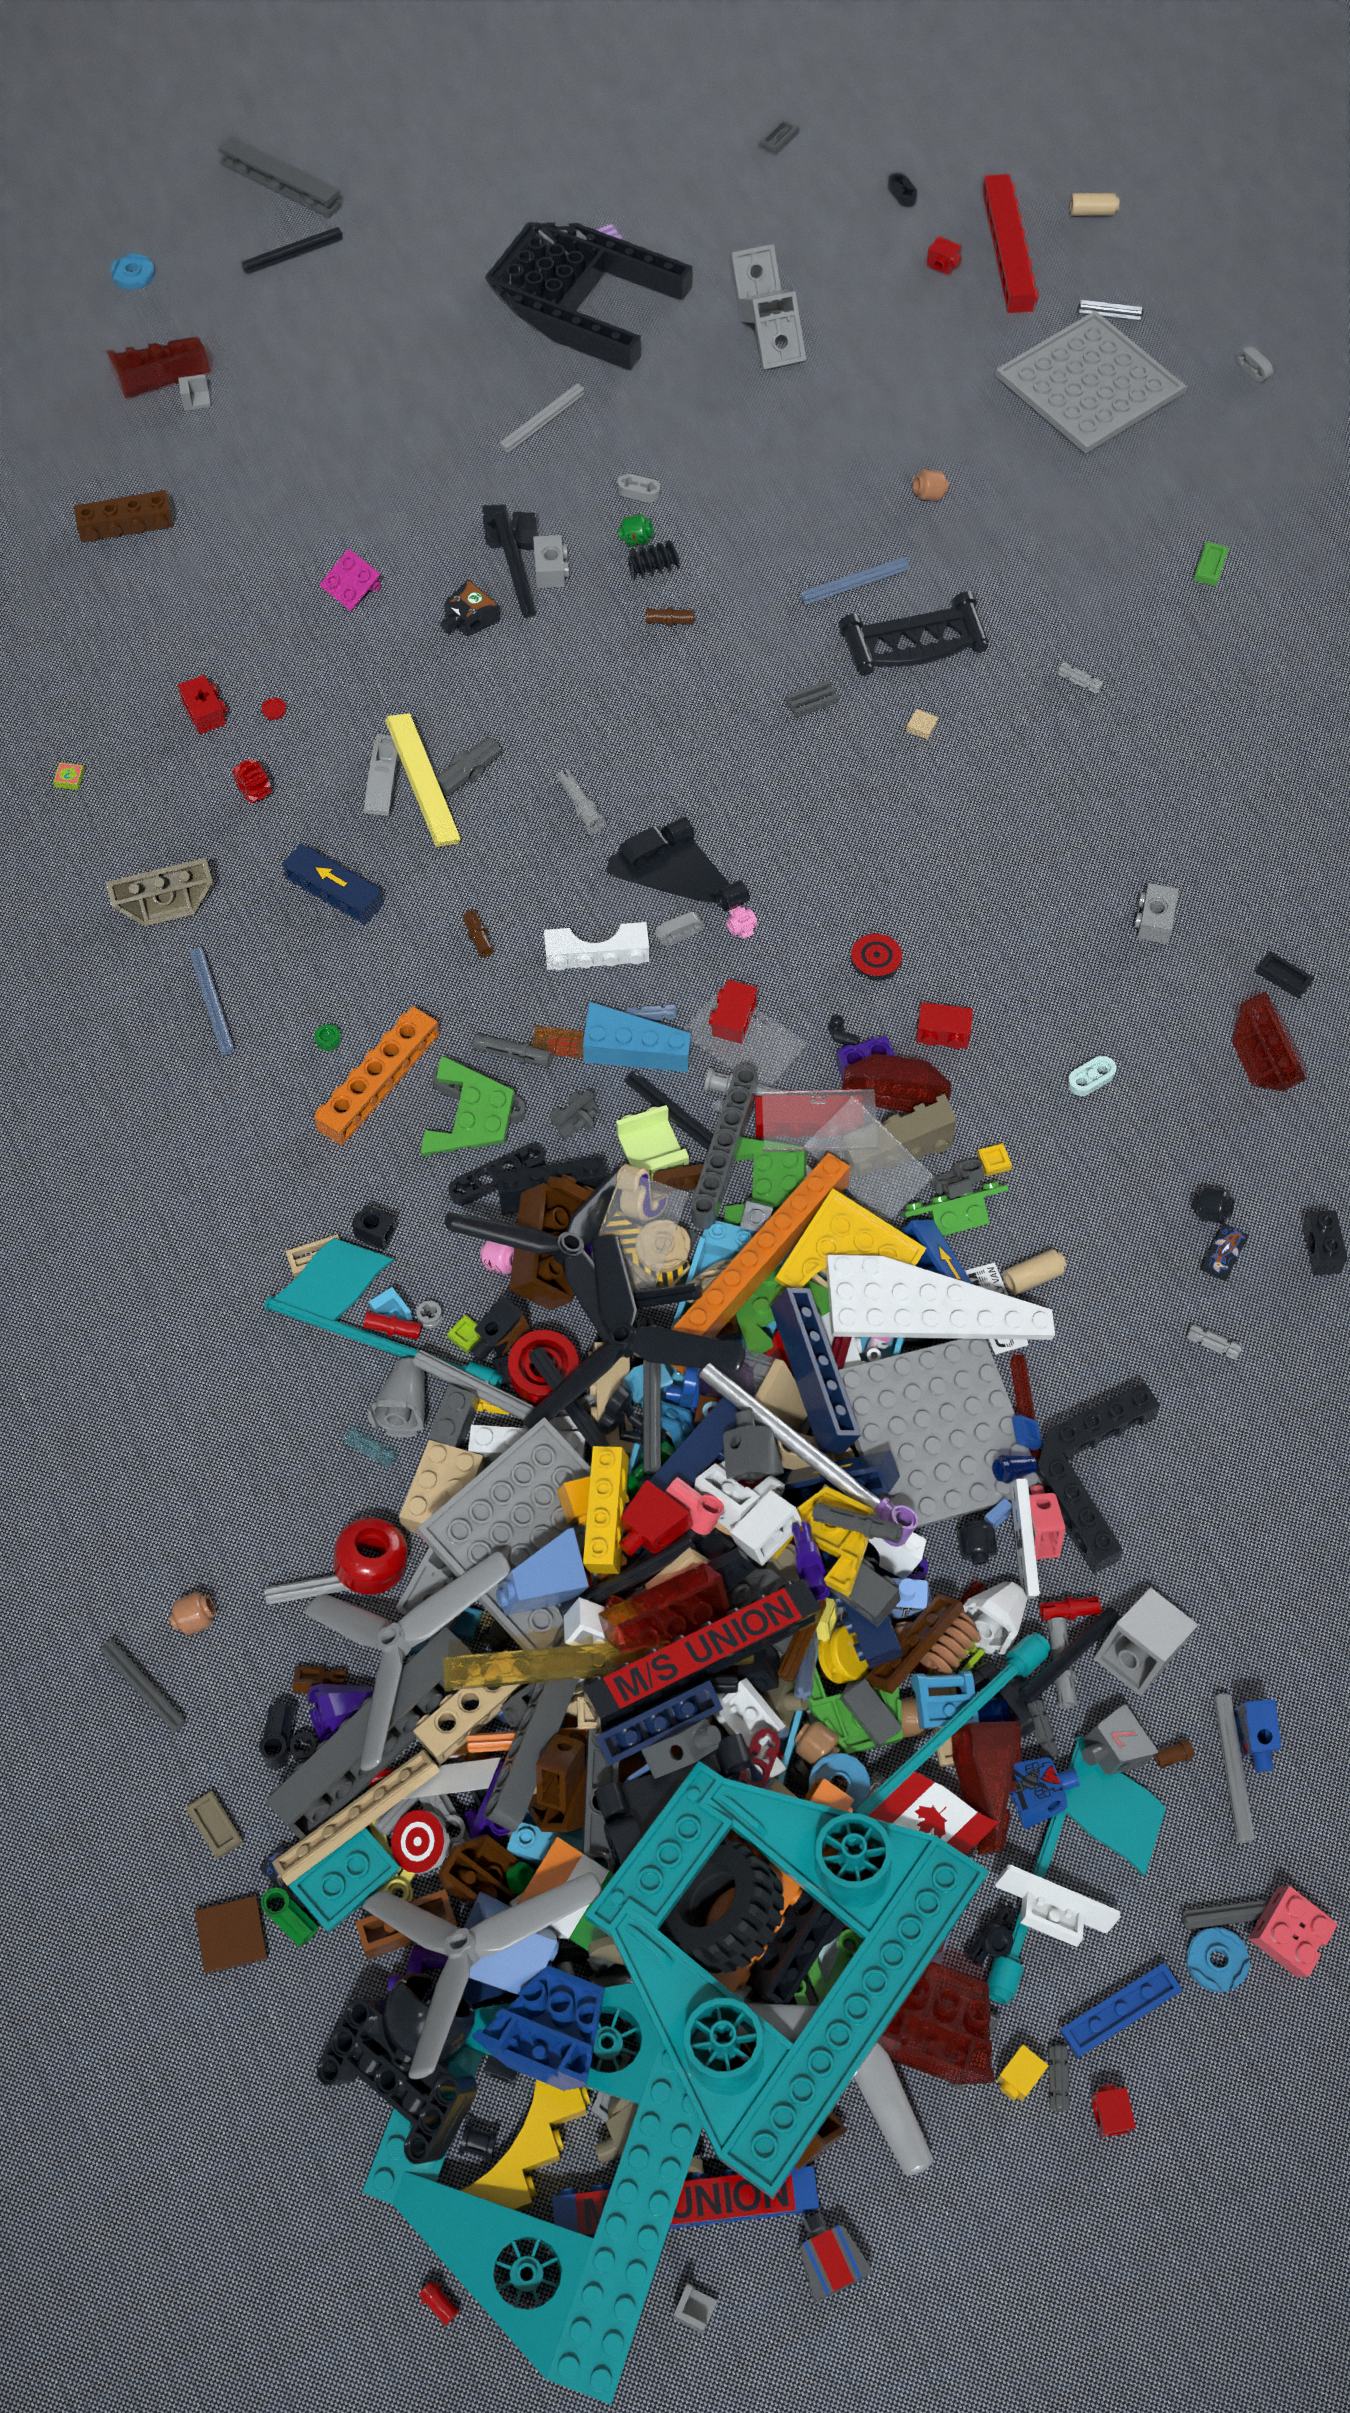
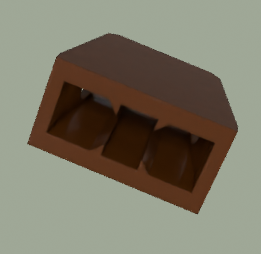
M571 1732L568 1737L556 1734L536 1763L537 1804L563 1812L567 1811L585 1771L586 1739L582 1734Z

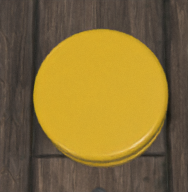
M845 1625L834 1628L830 1640H819L818 1643L820 1666L824 1674L837 1684L861 1680L870 1670L866 1660L859 1661L853 1646L858 1643L855 1633L848 1634Z

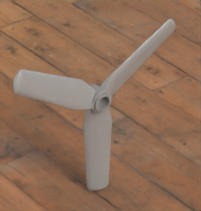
M495 1552L415 1606L398 1623L391 1624L387 1618L327 1594L317 1596L306 1607L305 1614L361 1646L379 1648L383 1652L374 1685L360 1765L362 1771L374 1769L382 1760L402 1672L403 1657L410 1652L413 1646L433 1636L506 1578L510 1573V1565L501 1552Z
M588 1872L496 1913L469 1930L467 1928L458 1929L454 1924L387 1891L378 1892L364 1902L363 1909L425 1949L448 1956V1960L436 1983L409 2071L410 2078L420 2079L434 2072L468 1982L471 1967L479 1959L503 1951L594 1902L602 1890L598 1878L593 1873Z
M745 2003L793 2044L819 2007L810 2005ZM739 2026L736 2030L738 2036L749 2035L742 2026ZM877 2042L854 2079L903 2173L910 2176L916 2175L931 2166L933 2157L889 2054Z

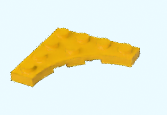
M832 1188L774 1280L785 1288H803L814 1276L826 1269L827 1255L884 1256L916 1266L926 1248Z

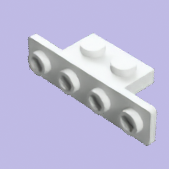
M747 1678L738 1683V1692L728 1693L727 1695L726 1693L716 1694L723 1707V1710L714 1714L717 1722L730 1735L741 1733L747 1748L753 1735L759 1730L767 1728L778 1734L786 1727ZM768 1736L757 1741L762 1745L759 1755L755 1756L753 1753L751 1755V1758L761 1759L767 1764L769 1760L762 1758L765 1751L770 1748L767 1745L770 1739ZM778 1757L775 1759L768 1781L786 1770V1767ZM755 1765L756 1770L763 1775L762 1769Z
M1007 1865L996 1879L995 1886L1022 1898L1021 1924L1076 1947L1083 1940L1084 1925L1103 1933H1108L1120 1919L1119 1910L1012 1865Z

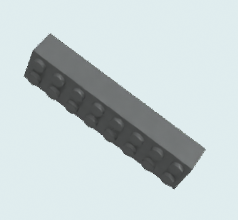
M445 1626L440 1632L430 1637L428 1644L419 1653L413 1654L407 1660L406 1665L402 1668L382 1760L377 1767L368 1771H362L360 1768L373 1697L371 1696L363 1702L361 1709L356 1714L342 1722L338 1731L329 1740L323 1741L317 1747L316 1752L306 1762L299 1764L295 1768L293 1775L283 1784L278 1785L272 1790L270 1797L265 1803L300 1840L347 1807L380 1772L388 1767L416 1739L413 1730L417 1728V1722L426 1714L432 1715L438 1710L440 1702L451 1693L455 1695L461 1690L463 1682L474 1673L478 1675L483 1670L469 1648Z

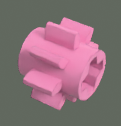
M738 906L729 911L731 916L726 919V925L732 936L738 935L739 938L745 939L754 934L753 928L758 923L751 909L745 910V907L741 908Z

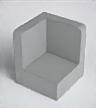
M204 374L178 378L184 411L211 407L207 380Z
M687 2283L673 2315V2320L704 2335L717 2300L693 2289L694 2286Z

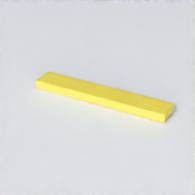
M410 713L387 716L385 722L435 846L458 844L461 838Z

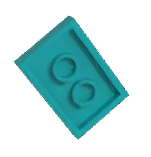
M364 1828L288 1886L325 1931L330 1934L363 1905L369 1897L374 1895L397 1875L401 1869L370 1832Z

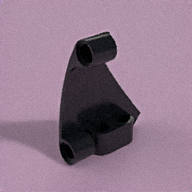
M682 817L664 826L662 829L659 826H653L628 838L620 845L619 852L608 859L607 874L673 895L714 903L725 912L750 900L749 892L744 883L740 880L732 884L729 883L694 840L692 825L686 817Z
M741 1733L722 1739L719 1743V1748L697 1762L654 1779L653 1774L622 1785L620 1782H614L595 1790L594 1794L605 1821V1837L617 1870L699 1761L726 1779L753 1765L752 1758Z

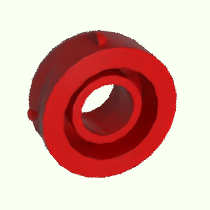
M536 1330L523 1335L515 1342L508 1357V1376L512 1387L523 1399L535 1404H539L552 1391L545 1380L533 1374L530 1369L533 1363L529 1359V1354L534 1349L543 1348L564 1379L579 1366L578 1354L573 1344L565 1336L551 1330Z
M372 1517L355 1520L344 1527L337 1537L333 1554L334 1572L339 1581L354 1592L374 1595L388 1591L398 1584L403 1577L408 1552L406 1540L401 1531L386 1520ZM366 1547H372L381 1551L383 1555L377 1558H368L361 1555L359 1551Z

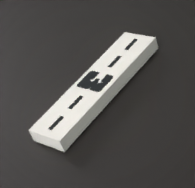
M1026 1478L1015 1479L1010 1483L1020 1586L1023 1588L1027 1599H1033L1039 1596L1040 1592L1028 1480Z

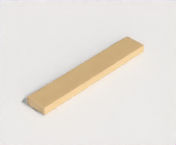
M425 1750L420 1751L275 1859L272 1864L288 1886L439 1773L440 1770Z

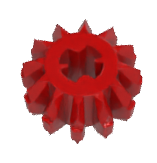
M253 758L245 760L233 768V778L244 799L250 803L258 802L271 793V784L268 781V776L260 763Z

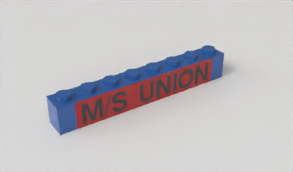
M805 2166L798 2171L794 2167L774 2199L732 2169L722 2171V2177L709 2178L708 2173L689 2175V2180L684 2181L669 2229L817 2212L819 2203L814 2166ZM611 2185L592 2186L591 2192L578 2193V2188L559 2190V2196H552L554 2225L594 2238Z

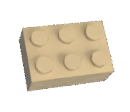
M429 1440L399 1515L402 1530L416 1533V1529L479 1475L485 1469L483 1455Z

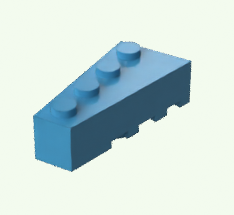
M589 1002L583 1041L584 1063L688 1072L691 1033Z

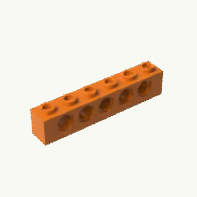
M413 1006L407 1013H403L393 1029L383 1035L377 1047L371 1049L366 1054L358 1068L355 1067L350 1072L344 1084L338 1086L333 1091L328 1102L317 1109L314 1116L317 1130L343 1146L439 1037L438 1021ZM363 1091L361 1094H355L356 1092ZM341 1110H347L346 1112L339 1113Z

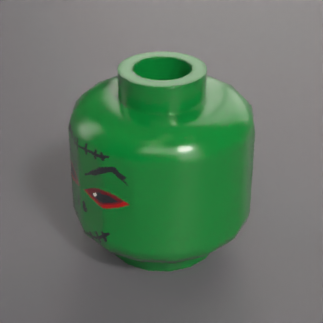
M643 514L625 517L622 520V526L618 527L620 540H624L629 547L647 545L650 539L654 537L652 521Z

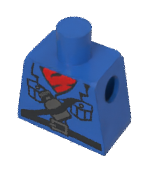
M1275 1699L1244 1702L1233 1709L1242 1757L1253 1756L1256 1773L1274 1771L1271 1754L1281 1750Z
M1048 1757L1002 1765L1006 1787L1024 1830L1064 1811L1068 1807L1065 1791L1080 1786L1074 1768L1057 1773L1052 1759Z

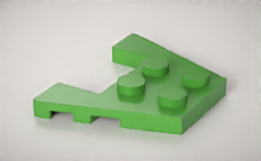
M441 1056L436 1077L439 1083L462 1085V1091L453 1133L425 1130L420 1151L421 1155L427 1157L432 1156L433 1153H451L457 1149L468 1147L474 1149L504 1144L515 1097L514 1090Z
M749 1138L742 1139L736 1161L754 1159L752 1199L775 1205V1213L807 1177V1152L804 1148ZM745 1204L725 1206L724 1223L740 1226Z
M776 1267L735 1314L749 1355L752 1358H757L774 1347L772 1339L761 1328L775 1320L770 1306L786 1289L774 1280L781 1269L780 1267ZM809 1281L803 1288H810L818 1313L823 1316L830 1312L828 1289Z
M815 1667L813 1691L809 1697L808 1708L818 1721L839 1735L837 1747L841 1750V1753L853 1755L877 1748L840 1700L847 1692L826 1697L817 1668ZM871 1686L902 1727L901 1700H899V1687L893 1694H889ZM901 1729L881 1746L900 1741L903 1738V1730Z

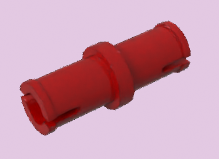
M366 1311L362 1328L386 1332L387 1336L391 1337L395 1334L417 1340L421 1323L399 1319L394 1314H391L390 1317Z
M1098 1596L1080 1599L1065 1597L1063 1601L1040 1602L1039 1614L1042 1621L1058 1617L1075 1620L1078 1616L1100 1615L1101 1602Z

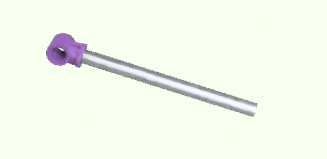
M711 1363L705 1366L699 1375L700 1378L741 1411L752 1410L754 1421L757 1424L770 1427L773 1436L834 1486L848 1497L874 1509L879 1519L902 1524L903 1535L900 1542L894 1543L883 1539L886 1543L895 1547L906 1543L919 1523L916 1513L911 1508L904 1505L893 1506L890 1503L891 1500L887 1497L880 1500Z

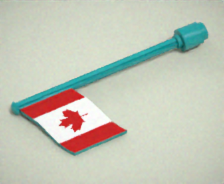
M1038 1633L1026 1635L1007 1653L1008 1666L856 1810L853 1809L852 1813L863 1814L873 1819L936 1835L965 1855L972 1850L999 1822L975 1811L944 1786L915 1772V1770L1015 1675H1030L1048 1657L1050 1645L1047 1640Z

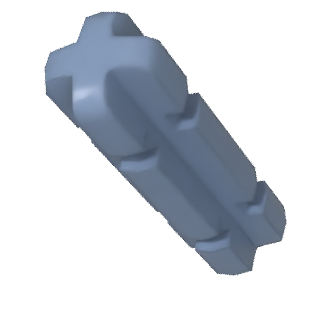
M665 1004V1007L650 1005L640 1006V1009H637V1007L626 1008V1013L650 1021L662 1020V1017H666V1020L677 1017L675 1004Z

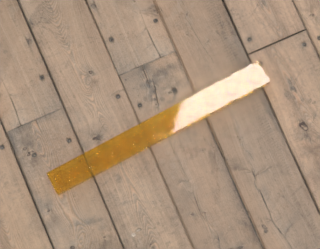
M676 1637L442 1657L445 1691L595 1678L597 1676L605 1677L613 1673L621 1664L626 1662L633 1663L641 1659L649 1650L655 1648L659 1650L669 1645ZM752 1655L734 1665L753 1664L754 1656Z

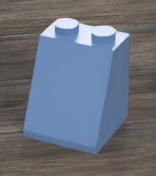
M574 1528L567 1529L514 1568L499 1584L496 1590V1599L499 1607H503L505 1615L564 1604L580 1596L588 1587V1582Z
M479 1892L464 1928L469 1930L488 1917L510 1908V1906L485 1893ZM547 1926L503 1951L479 1959L471 1967L469 1978L519 1995V1992L546 1968L549 1960H554L559 1943L553 1928Z

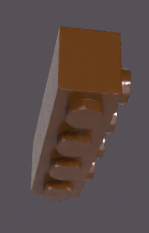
M166 490L73 506L81 543L174 527Z

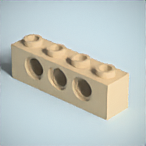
M507 1650L501 1655L499 1653L493 1655L486 1662L485 1669L478 1675L476 1673L470 1675L463 1682L461 1690L455 1695L451 1693L440 1702L438 1710L432 1715L426 1714L417 1722V1728L413 1730L417 1740L439 1765L467 1742L469 1734H476L501 1712L500 1708L512 1696L532 1683L530 1675ZM492 1680H500L502 1682L501 1687L497 1690L486 1688L487 1684ZM469 1700H477L479 1702L478 1707L472 1711L463 1708L464 1704ZM446 1720L456 1722L455 1727L450 1731L440 1729L442 1723Z

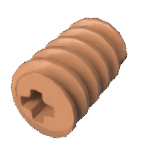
M961 1613L920 1661L927 1670L934 1674H953L950 1666L957 1668L960 1665L957 1658L964 1660L967 1657L965 1650L972 1651L974 1649L972 1641L978 1643L981 1640V1636L971 1618Z

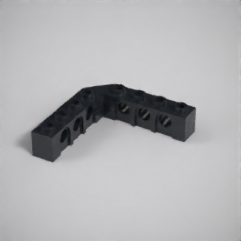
M1146 1382L1049 1428L1039 1457L1036 1474L1045 1489V1493L1056 1494L1065 1530L1092 1574L1117 1563L1123 1548L1068 1461L1072 1460L1074 1455L1090 1447L1092 1449L1096 1448L1100 1442L1113 1436L1117 1438L1122 1435L1123 1431L1137 1424L1142 1426L1156 1418L1161 1405Z

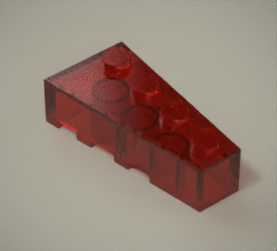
M198 336L171 340L168 342V345L164 346L152 343L148 344V348L135 350L133 346L125 348L126 352L115 353L114 350L106 351L112 374L125 398L135 397L150 390H157L172 383H179L178 378L202 375L210 372L206 351Z
M702 1563L598 1613L605 1640L619 1652L625 1653L656 1646L659 1642L673 1640L680 1635L688 1636L696 1632L702 1624L709 1621L714 1623L724 1618L725 1614L730 1611L721 1574L705 1563Z

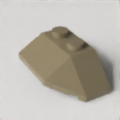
M202 858L105 883L112 908L143 926H149L195 914L213 882L207 860Z

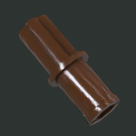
M475 910L466 911L463 915V920L469 931L468 938L473 941L479 957L490 956L494 949L487 936V928L482 925Z

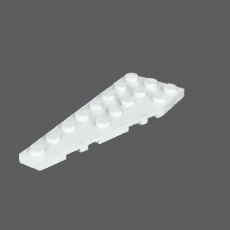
M827 1255L826 1257L832 1336L1052 1340L1055 1336L1051 1309L884 1256Z

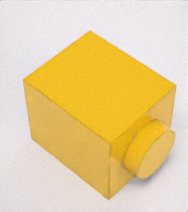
M1022 2045L996 2081L1001 2084L999 2088L1007 2097L1012 2100L1018 2098L1023 2102L1049 2065L1026 2046Z

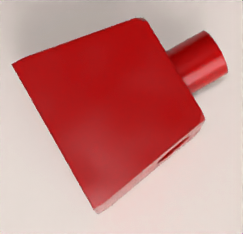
M646 1480L621 1516L622 1526L627 1535L619 1542V1546L630 1556L641 1546H644L651 1553L657 1554L693 1526L690 1512L650 1481Z

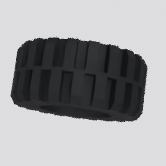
M723 1840L662 1923L660 1932L709 1973L718 1974L722 1971L729 1973L736 1971L737 1966L741 1968L746 1967L752 1963L751 1959L753 1957H760L766 1951L764 1947L768 1942L772 1943L776 1936L774 1933L776 1926L780 1927L782 1921L780 1910H784L781 1881L777 1879L775 1871L746 1846H742L739 1842H726ZM735 1887L734 1898L729 1909L719 1920L706 1926L709 1910L715 1900L728 1889Z

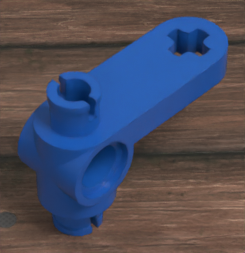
M686 1367L681 1386L671 1385L666 1388L665 1402L678 1403L679 1407L688 1409L691 1414H694V1409H697L700 1395L722 1399L724 1396L707 1382L697 1380L698 1368Z

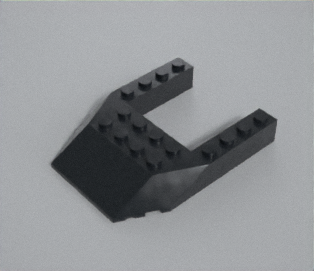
M528 222L486 274L485 280L514 310L551 340L631 370L641 357V336L575 310L605 272L683 300L692 288L693 266L579 223H569V226H556V222Z

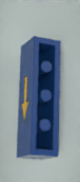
M912 1220L901 1231L926 1248L916 1267L972 1284L933 1220Z

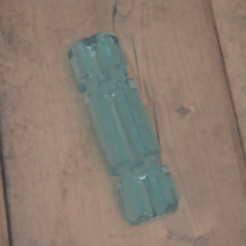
M355 1429L348 1430L344 1437L345 1444L352 1448L356 1447L357 1451L375 1461L379 1460V1463L389 1468L392 1466L396 1459L395 1452L388 1448L383 1449V1445L365 1435L361 1436V1433Z

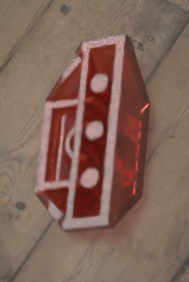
M1263 992L1243 1003L1232 1042L1251 1084L1256 1087L1285 1092L1307 1080L1304 1060L1286 1022L1269 995Z
M875 1053L845 1067L842 1091L850 1093L852 1096H862V1103L866 1106L912 1113L915 1111L913 1107L924 1103L925 1107L937 1102L936 1097L943 1094L946 1095L949 1101L952 1083L928 1061Z

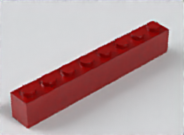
M1010 174L984 175L982 195L1007 313L1033 312L1034 304L1038 302L1039 293L1038 288H1034L1035 274L1031 273L1032 260L1028 258V243L1024 242L1025 228L1021 227L1022 214L1021 212L1018 213L1019 200L1015 198V183L1011 182Z

